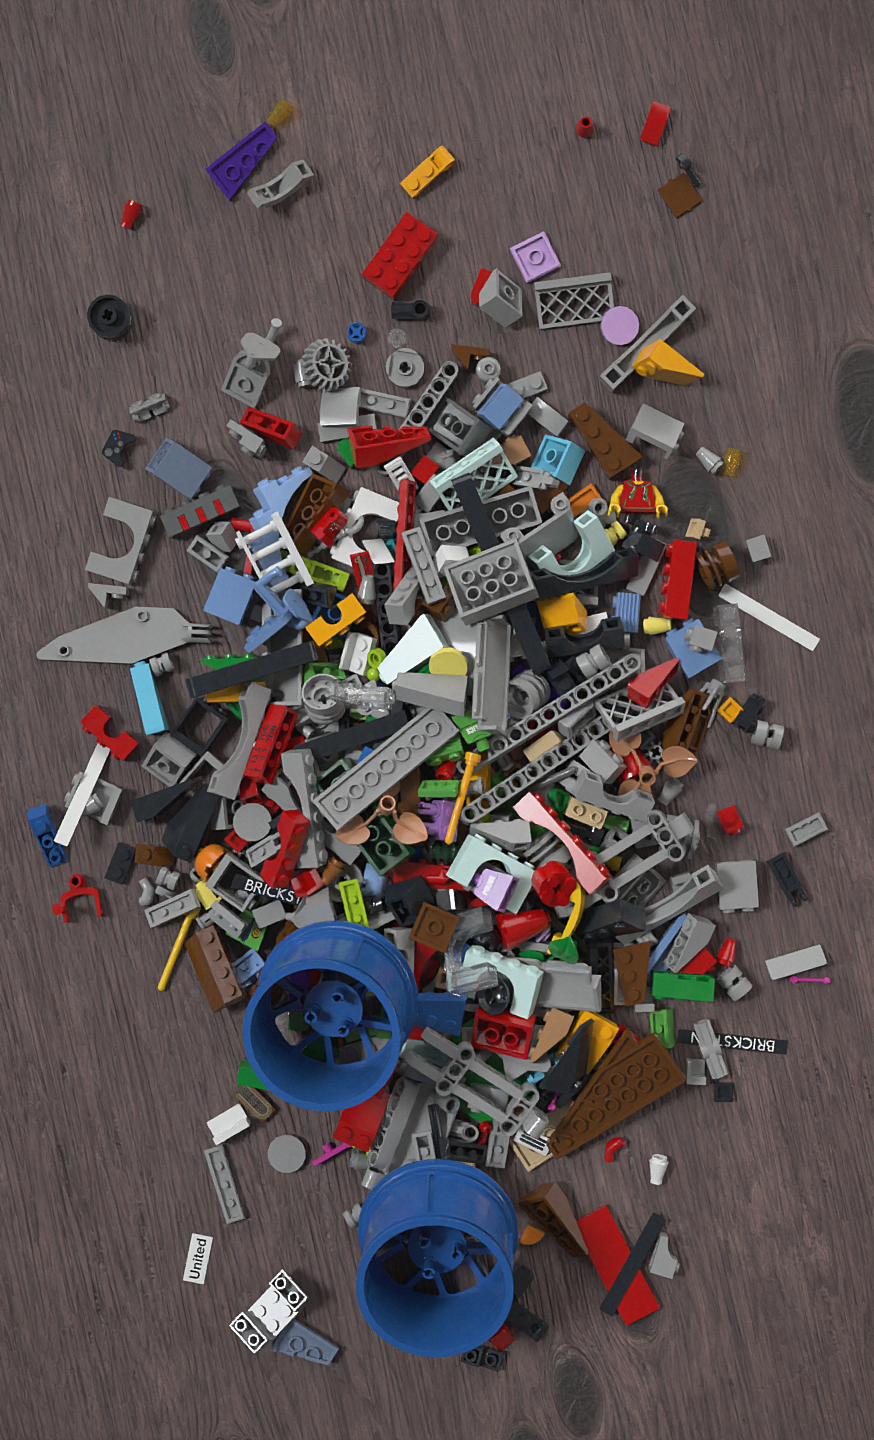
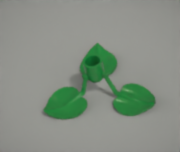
M567 936L549 943L548 949L552 954L549 959H545L543 954L533 950L522 951L518 956L519 958L537 959L540 962H547L557 957L566 963L575 964L579 959L577 952L579 944L571 936Z

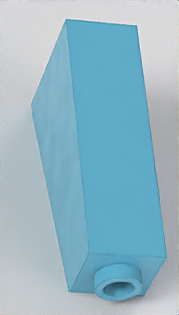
M145 661L135 663V667L130 668L146 735H154L170 730L151 664H146Z

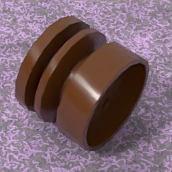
M725 541L712 546V556L706 549L702 550L703 557L699 552L695 554L696 570L709 591L715 589L714 582L718 587L722 586L721 576L727 582L740 578L737 562Z

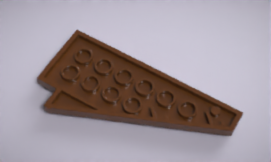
M629 1029L624 1031L546 1141V1146L556 1160L687 1081L686 1076L655 1032L638 1042Z

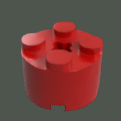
M549 861L543 867L539 866L534 871L531 880L533 888L541 901L552 907L568 905L569 898L577 885L569 870L559 861Z

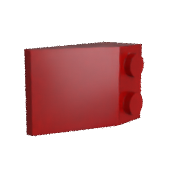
M385 1091L382 1098L373 1095L356 1106L342 1110L332 1138L369 1152L391 1093Z

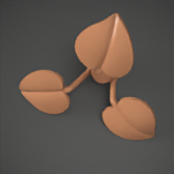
M610 730L609 742L612 750L621 757H625L632 752L640 769V780L628 779L622 782L618 790L619 796L630 792L634 788L651 794L650 785L654 784L656 780L655 775H658L663 765L667 775L681 777L698 762L697 758L689 750L679 746H672L663 751V762H660L654 770L651 766H643L634 750L641 744L640 732L616 742L613 738V731Z
M400 782L381 796L378 809L366 822H363L362 817L358 815L339 832L336 830L335 833L336 839L344 844H362L370 836V831L366 826L380 813L384 816L393 814L394 820L397 822L393 827V834L397 841L402 844L411 845L425 841L428 835L423 822L415 814L405 812L401 815L400 819L397 818V811L394 809L396 802L393 797L399 793Z

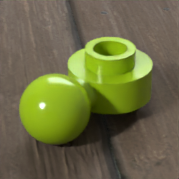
M380 648L370 650L367 654V660L371 666L367 671V678L370 681L375 680L378 682L381 679L378 667L385 660L386 654Z

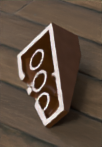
M556 1182L541 1184L518 1201L531 1220L534 1221L536 1219L543 1225L542 1229L546 1233H552L557 1238L556 1242L572 1257L588 1255V1249L568 1200Z

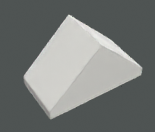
M441 545L432 561L438 577L442 578L446 576L443 567L470 556L466 547Z

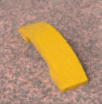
M576 882V889L569 898L571 902L576 904L563 934L560 932L556 933L552 941L572 936L580 922L585 905V889L579 882Z

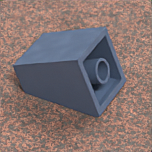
M165 438L145 470L191 499L199 493V486L203 480L206 481L209 478L212 467L175 441Z

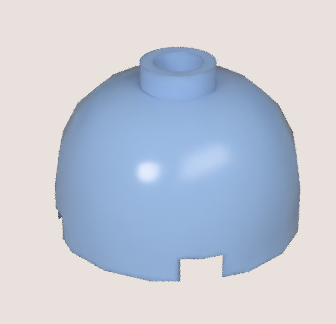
M367 861L363 878L362 898L365 896L376 897L377 894H384L386 885L391 884L388 874L379 877L369 861Z

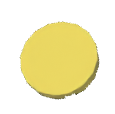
M441 648L431 655L429 671L431 674L465 676L468 671V660L457 649Z

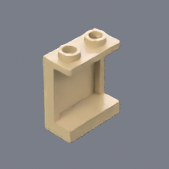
M569 796L567 808L563 812L568 817L598 829L602 828L608 813L605 809H599L587 802L582 803L572 796Z

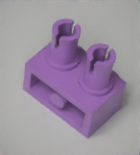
M432 800V803H419L418 807L425 809H418V813L430 815V823L423 822L427 830L428 839L445 841L456 802ZM458 824L452 842H456Z

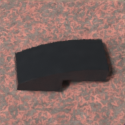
M480 1345L462 1353L460 1362L499 1372L504 1351Z

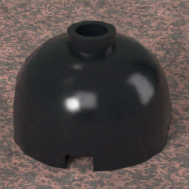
M476 923L463 936L464 942L469 946L471 944L474 946L478 945L484 947L485 950L498 953L502 947L501 935L498 932L497 926L492 923Z

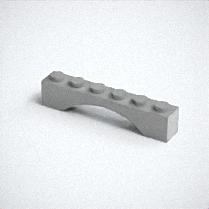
M682 295L625 353L599 376L598 380L612 393L636 370L632 365L642 348L659 339L665 341L694 313L696 308Z
M253 682L243 683L238 698L242 715L240 740L230 759L213 773L207 792L231 800H235V797L238 796L240 792L239 785L242 778H244L243 774L253 751V744L259 735V726L265 718L264 711L266 705L271 700V689Z
M311 749L289 750L281 753L283 771L299 795L303 815L311 822L297 859V867L318 868L327 863L328 855L324 844L325 834L322 830V814L313 803V800L319 796L313 767L314 758Z
M280 768L276 772L272 785L266 784L262 791L268 798L275 801L282 810H299L303 814L299 795L290 779L284 774L283 769ZM322 819L325 846L334 851L341 860L351 865L362 851L357 845L344 844L336 839V829L331 823Z
M709 865L694 872L674 893L653 905L642 908L645 910L646 931L616 936V938L624 945H627L724 889L717 873Z

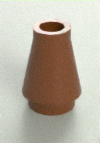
M333 856L331 859L329 858L321 876L322 882L329 886L345 870L346 863L336 856Z

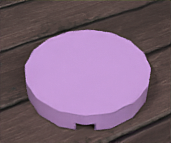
M617 306L605 312L600 328L602 335L607 341L612 344L623 345L631 342L636 337L639 321L631 309Z

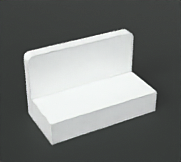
M241 1104L233 1106L207 1122L214 1135L213 1141L216 1145L249 1127L251 1124Z

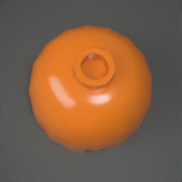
M217 844L200 848L196 853L195 860L197 874L208 882L224 856L230 851Z

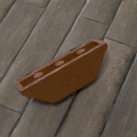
M691 688L682 696L686 702L683 714L667 721L661 741L664 750L672 746H679L689 750L695 756L699 753L711 713L709 705L706 710L702 709L708 699V694Z

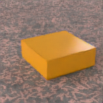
M729 697L717 709V712L731 724L739 711H744V709Z

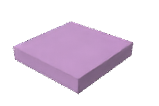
M544 231L510 248V252L526 284L561 267Z

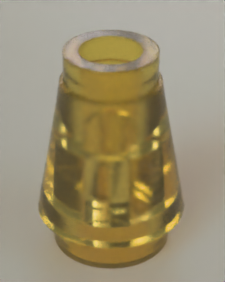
M282 98L281 101L278 100L266 120L276 127L292 114L291 112L294 108Z
M727 447L726 452H724V475L735 476L743 457L741 455L742 450Z

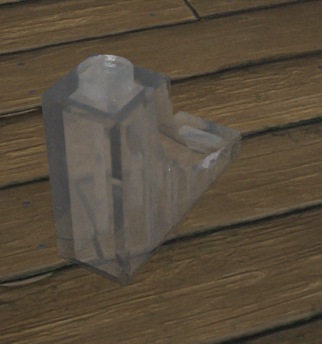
M339 679L330 680L329 699L346 708L392 710V704L394 705L395 693L388 687L358 685Z

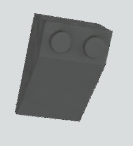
M445 395L424 425L429 432L464 457L479 448L493 429Z

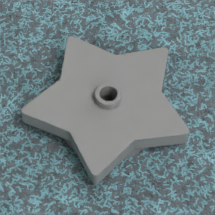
M535 1025L530 1050L532 1046H537L539 1040L535 1038L539 1029H544L545 1025ZM548 1051L534 1063L530 1062L531 1058L529 1057L527 1060L496 1053L503 1059L506 1077L512 1081L529 1070L546 1073L552 1067Z

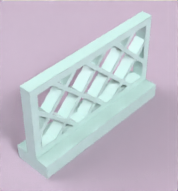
M492 438L431 479L430 483L448 511L453 510L454 501L460 502L459 498H456L457 493L455 489H453L451 497L444 496L442 493L448 488H454L452 479L468 472L471 473L472 480L474 478L482 479L480 488L476 489L481 501H483L518 476L504 454L501 445ZM500 454V463L492 464L493 457ZM480 466H485L483 475L475 474ZM490 467L498 468L496 477L488 476ZM502 469L511 472L506 478H500ZM486 480L494 481L493 487L484 489Z

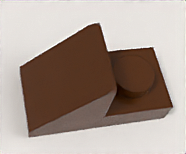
M452 344L451 351L467 372L470 357L474 361L479 362L481 359L489 357L490 349L456 344Z
M136 844L135 863L151 864L152 866H174L175 856L172 855L166 846Z

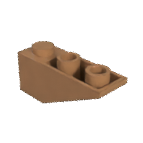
M513 435L505 440L506 443L501 445L512 467L531 458V454L521 435L518 437ZM500 454L493 457L492 464L500 463Z
M553 1007L551 1011L547 1010L543 1019L546 1022L544 1029H539L535 1038L539 1040L537 1046H532L528 1055L531 1058V1063H534L567 1036L574 1016Z

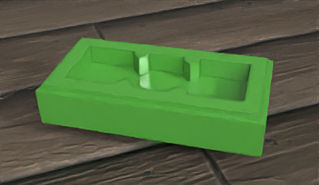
M423 780L418 789V796L436 798L457 797L461 786L460 780Z

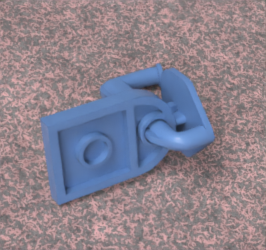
M279 566L266 573L254 585L255 591L276 615L271 614L264 620L265 624L261 627L259 625L250 632L251 635L247 637V643L244 647L248 653L252 652L284 625L301 630L313 622L306 603L293 589L286 591L282 602L268 587L267 584L278 576H282Z

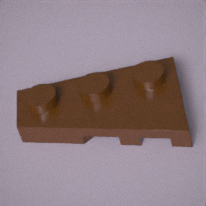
M650 940L612 949L625 1006L645 1001Z

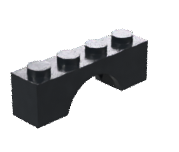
M620 616L601 619L599 625L593 631L586 634L570 633L563 626L544 628L548 658L590 652V649L598 644L604 649L625 646L624 629Z

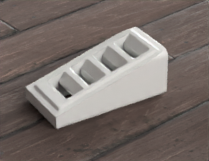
M400 456L384 466L397 490L399 489L401 479L415 482Z

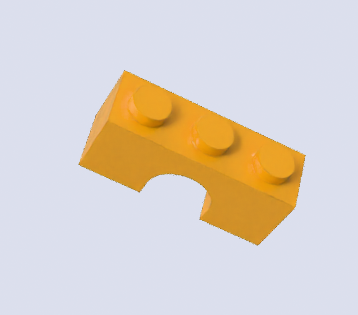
M353 593L337 604L342 613L341 620L337 624H327L320 616L305 627L319 647L322 645L327 647L334 641L332 639L337 634L342 636L350 630L348 626L352 623L357 625L365 619L366 611Z

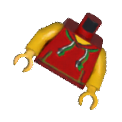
M632 470L631 481H624L623 484L618 485L611 496L608 516H610L612 511L617 513L616 517H619V513L654 514L655 512L657 518H659V513L661 512L665 513L666 517L668 516V508L665 506L663 497L657 487L652 485L651 481H643V470Z

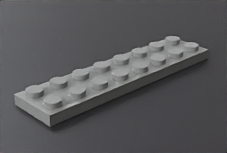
M426 708L316 797L313 803L339 832L460 732L444 712Z

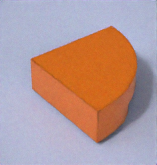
M527 1224L520 1243L526 1245L534 1244L543 1238L545 1232Z

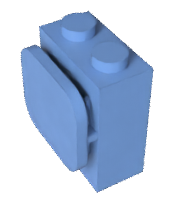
M226 566L225 569L220 568L203 611L241 626L255 594L254 585L256 582L254 577L245 573L242 577L236 574L237 570Z
M693 618L684 622V627L680 630L674 628L667 632L668 637L664 638L673 658L680 659L679 666L686 678L692 677L722 659L714 645L712 651H702V653L690 651L689 646L685 645L684 635L686 630L694 625L703 627L699 619L694 621Z

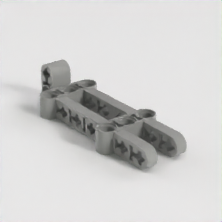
M652 810L646 816L647 824L599 854L591 850L596 856L595 860L605 866V861L650 833H653L662 847L660 851L616 878H613L609 872L608 874L611 879L595 894L585 896L584 909L601 898L606 902L616 900L620 895L619 887L666 858L675 862L680 861L686 854V849L680 839L695 829L685 812L668 821L662 811ZM658 814L660 816V823H652L651 815ZM663 830L670 832V840L666 841L661 838ZM673 847L680 848V857L672 855L671 849ZM575 868L574 870L570 871V873L576 880L577 878ZM607 888H613L615 890L614 897H608L606 895ZM576 903L566 908L569 916H571Z
M425 1028L421 1037L450 1057L440 1069L417 1053L409 1051L404 1059L406 1063L434 1080L435 1088L439 1095L447 1096L453 1092L497 1120L500 1131L504 1136L514 1135L519 1127L523 1125L524 1130L530 1136L539 1139L548 1126L549 1120L547 1115L535 1106L539 1100V1093L534 1083L526 1082L520 1086L476 1058L473 1046L469 1042H461L456 1045L431 1028ZM463 1050L471 1051L467 1056L461 1055ZM452 1066H459L457 1071H450ZM468 1068L513 1096L505 1109L460 1081ZM443 1081L448 1082L446 1087H440L439 1084ZM527 1091H534L532 1096H525ZM518 1106L523 1107V1109L520 1112L514 1111V1109ZM506 1122L512 1123L508 1128L503 1127V1124Z

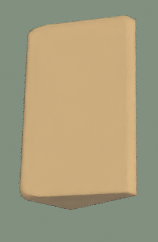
M552 730L525 748L523 752L529 761L533 762L564 741L566 737Z

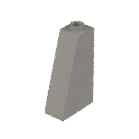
M398 672L396 680L392 682V691L396 692V700L464 717L468 694V676Z

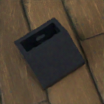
M422 875L386 885L385 902L400 927L415 924L424 902L432 906L437 904Z

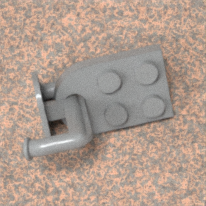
M272 319L266 338L255 333H246L240 342L244 350L240 351L233 359L221 391L252 408L257 406L269 378L270 365L268 361L275 360L280 353V348L274 344L279 328L282 326L280 319Z

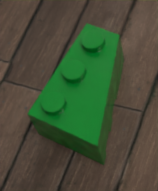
M651 970L650 994L655 996V999L666 1000V997L678 1001L688 999L698 1002H714L715 978L710 974Z

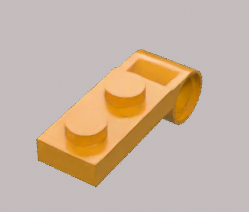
M442 145L400 184L414 199L439 174L448 170L456 160Z

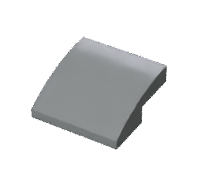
M361 387L337 388L329 391L323 389L320 407V426L359 425Z

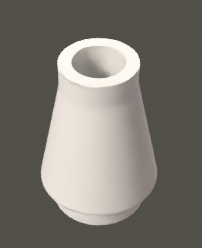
M654 1154L649 1160L650 1182L660 1185L662 1184L668 1161L666 1156Z

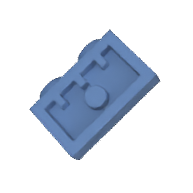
M254 949L249 950L234 963L245 991H249L253 984L257 982L258 974L265 964L260 954Z

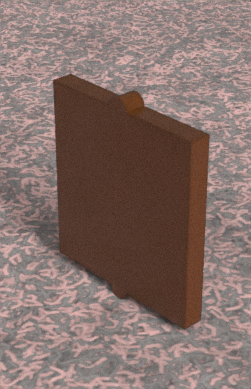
M682 173L673 180L670 179L667 184L657 190L675 218L686 211L689 212L692 207L702 201L685 173Z

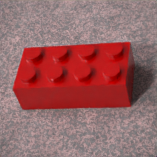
M406 211L363 271L362 279L394 301L437 241L438 233Z
M673 540L670 544L666 545L665 557H668V562L663 567V576H666V579L661 584L660 595H663V601L659 602L658 614H661V618L676 621H685L688 618L697 542Z

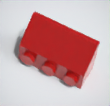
M479 1005L475 1013L471 1044L473 1048L527 1060L537 1016L531 1015L528 1019L510 1013V1009H505L497 1015H491L486 1013Z

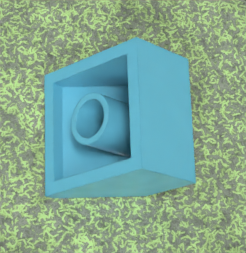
M545 434L531 468L545 470L551 473V477L570 485L585 450L571 441Z

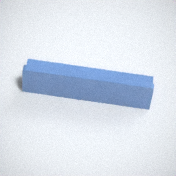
M683 912L675 917L658 941L659 944L649 954L647 982L649 983L651 970L666 971L668 969L663 960L687 917Z

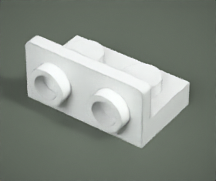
M348 632L339 668L367 676V671L370 669L367 654L370 650L375 649L377 639L360 632Z

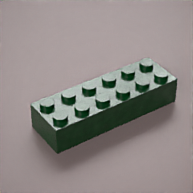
M350 758L340 759L316 778V787L320 793H323L355 766ZM379 799L359 814L363 822H366L378 809ZM380 813L366 826L370 831L368 839L364 843L357 845L379 877L387 875L416 853L412 845L402 844L394 837L393 827L396 823L390 815L384 816Z

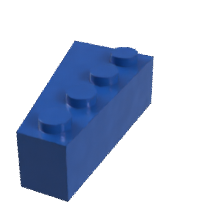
M469 992L418 993V1011L414 1026L429 1027L435 1031L459 1036ZM384 1010L383 1018L389 1019L386 1010Z

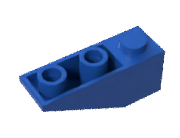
M47 804L29 809L28 822L49 867L67 862L68 859L63 845L54 842L58 831Z

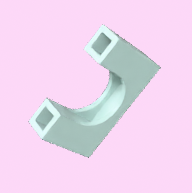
M587 510L573 521L582 538V548L579 555L572 562L559 565L553 553L543 545L527 557L535 570L546 568L557 574L573 575L592 569L602 560L606 559L615 549L598 517Z
M468 834L446 875L467 887L477 868L483 862L488 860L501 861L506 868L507 875L520 879L506 908L517 914L532 887L531 880L535 866L526 861L523 864L518 862L519 857L510 852L507 855L502 853L501 850L503 848L494 843L489 846L484 843L486 839L478 834H475L474 837Z
M472 945L465 954L457 993L469 992L468 997L475 999L477 997V987L480 981L484 979L486 972H501L510 979L514 987V997L510 1013L528 1019L534 1013L544 971L539 970L535 966L520 963L517 959L504 957L498 952L485 950L482 946Z

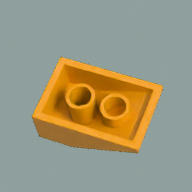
M661 339L642 348L632 365L641 376L683 386L704 376L703 372Z
M580 1010L554 1056L558 1057L560 1053L569 1047L567 1043L580 1024L593 1019L594 1024L586 1070L588 1075L611 1044L619 1028L617 1024L594 1011Z

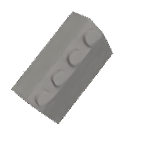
M516 538L443 567L460 617L466 626L539 598Z

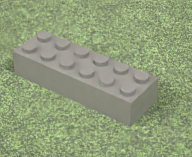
M531 486L482 501L497 537L509 528H516L520 531L542 524ZM462 507L419 520L431 557H435L441 545L468 547L477 544Z

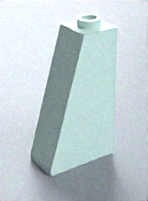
M421 615L378 667L379 676L387 685H392L393 680L397 678L398 672L413 673L428 663L434 652L436 653L441 648H450L431 615Z

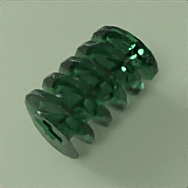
M436 840L434 845L431 842L429 863L432 864L434 859H436L438 865H440L442 860H444L446 866L450 860L453 863L462 847V842H459L457 847H455L454 842L449 847L445 841H443L441 846L439 840Z

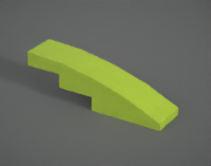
M280 549L282 560L288 558L287 556L290 553ZM301 556L313 582L337 586V590L344 591L349 573ZM296 565L285 567L286 572L294 575L299 571Z

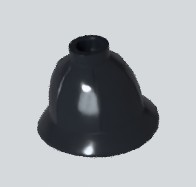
M488 976L480 981L477 987L478 1003L488 1014L497 1015L502 1013L512 1000L509 987L498 977Z

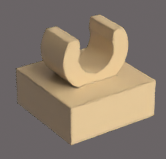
M691 518L685 537L700 540L701 536L709 537L711 530L704 527L706 521Z

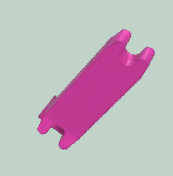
M328 1142L322 1146L325 1153L312 1160V1163L316 1166L343 1149L352 1146L343 1142L332 1148Z

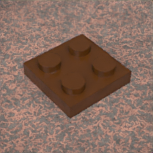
M424 902L409 939L445 953L460 917Z

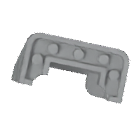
M563 492L551 501L550 506L553 517L525 536L516 528L506 529L499 534L498 541L500 544L515 538L517 539L529 571H532L534 567L527 556L540 546H545L555 555L575 542L578 537V530L573 523L575 518L571 505Z

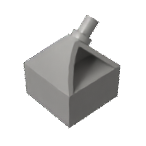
M329 886L319 888L310 895L303 897L295 912L286 913V920L292 921L298 928L316 922L338 921Z

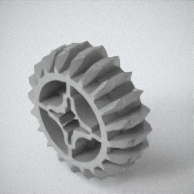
M328 338L318 339L315 343L309 344V348L304 350L305 355L301 358L305 361L301 366L306 369L302 374H308L309 376L306 381L312 380V386L318 385V390L325 388V391L335 390L339 386H343L344 381L349 379L348 374L352 371L348 368L352 363L347 360L350 358V355H345L346 349H341V343L335 345V340L328 341ZM320 351L319 360L315 361L316 355ZM338 368L336 377L333 378L334 369Z

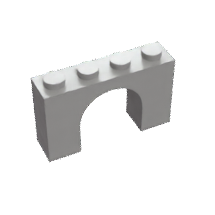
M109 497L103 515L129 525L134 534V545L131 551L121 558H109L91 552L85 570L132 585V582L137 580L139 572L136 570L138 564L143 562L145 553L142 552L144 546L149 544L151 537L149 531L151 527H154L157 517L154 516L155 512Z

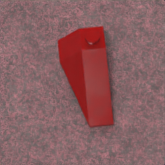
M361 426L347 429L352 458L356 468L375 466L431 440L427 427L403 426L400 430L391 429V426H384V429H373V426Z

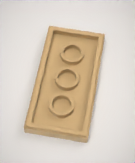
M572 1098L560 1108L555 1107L553 1111L546 1113L549 1124L541 1135L547 1138L551 1136L573 1105L574 1101ZM516 1133L510 1136L509 1143L528 1172L554 1156L550 1150L544 1156L513 1141Z

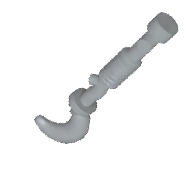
M363 516L359 517L358 522L352 528H342L332 539L334 543L342 536L347 537L357 533L363 526ZM321 542L319 546L310 549L307 555L311 558L315 553H319L321 549H326L328 546Z

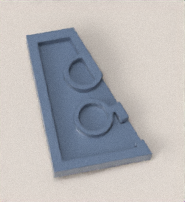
M294 1319L276 1338L269 1351H278L289 1356H298L309 1361L329 1365L339 1347Z

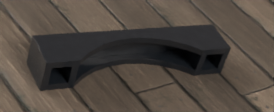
M630 548L614 551L592 569L573 575L557 574L546 568L530 571L539 598L535 600L544 601L546 598L559 597L566 593H576L583 589L596 588L599 585L613 584L616 581L629 580L632 577L638 576L639 555Z

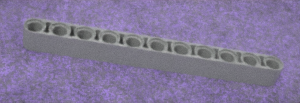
M635 654L627 655L507 729L506 736L497 735L489 740L490 748L484 750L488 753V758L484 761L480 760V763L474 766L472 774L551 727L562 717L595 700L637 674L641 669L640 658ZM630 660H635L638 665L636 668L631 669L627 666V663ZM612 671H620L621 676L618 679H613L610 676ZM601 680L605 685L602 689H596L594 683ZM580 691H586L588 696L586 699H579L577 694ZM569 701L571 702V707L564 710L561 708V703ZM553 711L555 716L553 719L547 720L544 718L545 713ZM531 721L538 723V727L535 730L528 729V724ZM513 732H521V738L513 740L511 738ZM502 741L505 743L504 749L496 750L495 744ZM478 748L471 751V753L478 755L480 753ZM465 756L461 757L457 762V768L462 775L465 772L462 770V764L466 762Z
M602 715L583 727L573 738L565 739L461 810L460 821L465 825L473 824L587 747L593 739L597 740L608 733L611 729ZM591 727H595L597 729V735H593L590 732ZM575 737H579L582 740V746L575 743ZM560 747L566 749L567 756H562L560 754ZM544 758L551 760V767L544 764ZM529 768L535 770L536 777H531L528 774ZM513 779L520 781V788L513 786ZM497 789H501L504 791V798H499L497 796ZM481 800H486L489 803L488 809L481 807ZM466 810L473 813L472 820L465 817Z

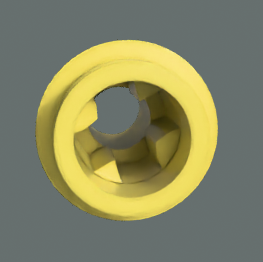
M648 617L643 622L644 633L650 636L670 631L673 628L672 619Z

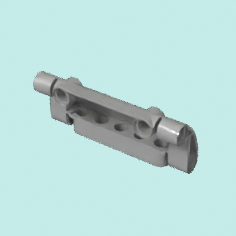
M407 1064L403 1077L398 1078L369 1150L367 1156L368 1168L361 1184L372 1190L388 1173L408 1163L416 1162L411 1134L431 1130L428 1105L438 1104L443 1137H448L460 1107L459 1097L453 1092L447 1096L439 1095L436 1091L434 1080ZM462 1076L460 1081L465 1083L466 1078ZM443 1081L439 1086L446 1087L448 1082Z

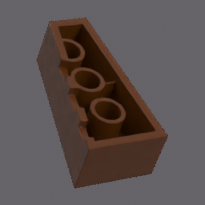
M586 402L569 412L568 417L608 480L643 458Z
M313 473L286 525V529L295 547L303 555H306L317 540V537L311 532L312 528L330 508L336 507L339 509L351 493V491L341 485Z
M418 766L400 781L398 795L401 796V800L397 802V810L399 815L410 812L418 816L422 822L428 823L429 816L418 813V809H425L418 807L419 803H428L425 797L418 796L421 782L428 780V775ZM427 838L425 841L411 845L413 848H426V843L429 842V839Z

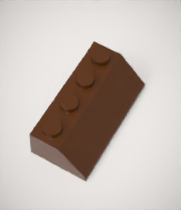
M212 925L195 933L185 942L212 1013H216L248 998L220 927Z

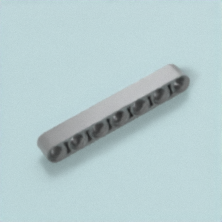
M448 361L442 365L400 429L403 426L424 427L458 376V366L454 362ZM452 367L455 373L452 376L446 375L444 372L446 368ZM442 383L445 388L443 391L437 392L433 388L434 385ZM431 399L434 404L432 407L427 408L423 405V401ZM421 415L423 417L422 422L419 424L412 421L413 416ZM404 452V453H402V454H399V455H397V456H395V457H393V458H391V459H388V460H386V461H384V462L390 463L391 461H393L394 459H396V458L399 457V456H400L401 458H403V456L406 454V452ZM381 463L376 465L380 475L389 476L387 471L380 469Z

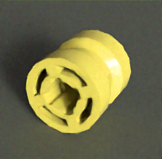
M617 521L613 522L610 528L604 529L613 546L617 544L619 539H624L627 536V533Z

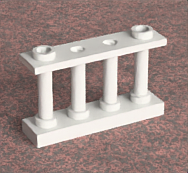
M278 512L271 514L273 520L270 521V524L242 537L240 531L236 532L238 538L235 541L240 549L244 548L259 579L276 566H279L280 569L289 565L297 566L299 571L296 572L295 576L270 588L275 594L298 582H305L306 586L314 583ZM272 531H279L281 535L279 541L253 554L250 553L246 544ZM281 548L288 549L290 553L287 556L288 558L262 571L259 570L255 561Z

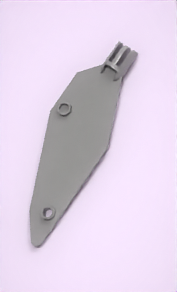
M133 607L61 635L40 649L36 655L40 660L133 664L188 642L211 643L212 639L194 638V636L211 637V631L195 629H212V624L189 623L174 608ZM67 648V652L62 654V650Z

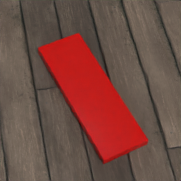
M604 1205L577 1219L576 1222L588 1249V1254L609 1292L631 1251L607 1205ZM640 1268L617 1307L626 1326L660 1308Z

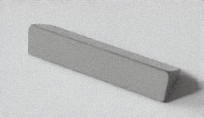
M819 944L765 960L770 979L776 980L826 965L827 961Z

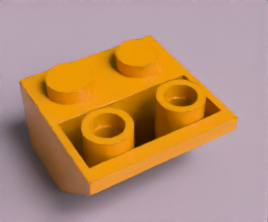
M566 593L559 597L554 596L546 598L544 601H537L543 628L563 626L570 633L586 631L587 610L574 593Z

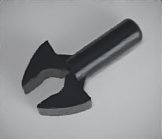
M684 153L675 157L680 169L685 170L695 187L700 186L702 182L691 167L692 162Z

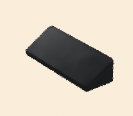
M298 582L288 587V589H302L303 601L306 604L331 608L337 586L318 582L306 586L305 582Z
M439 1137L441 1159L484 1164L488 1145L480 1144L476 1141L468 1142L463 1139Z

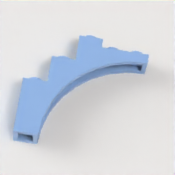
M302 466L293 469L291 471L292 474L288 477L283 476L278 480H268L266 478L257 483L258 487L253 489L262 509L254 512V517L249 519L255 531L270 524V521L273 520L271 514L278 512L282 519L285 507L292 494L313 473L310 467L302 468ZM272 531L250 542L248 547L250 553L253 554L279 541V531ZM280 549L255 561L260 571L282 561ZM285 568L281 569V577L278 576L267 584L269 588L289 579Z

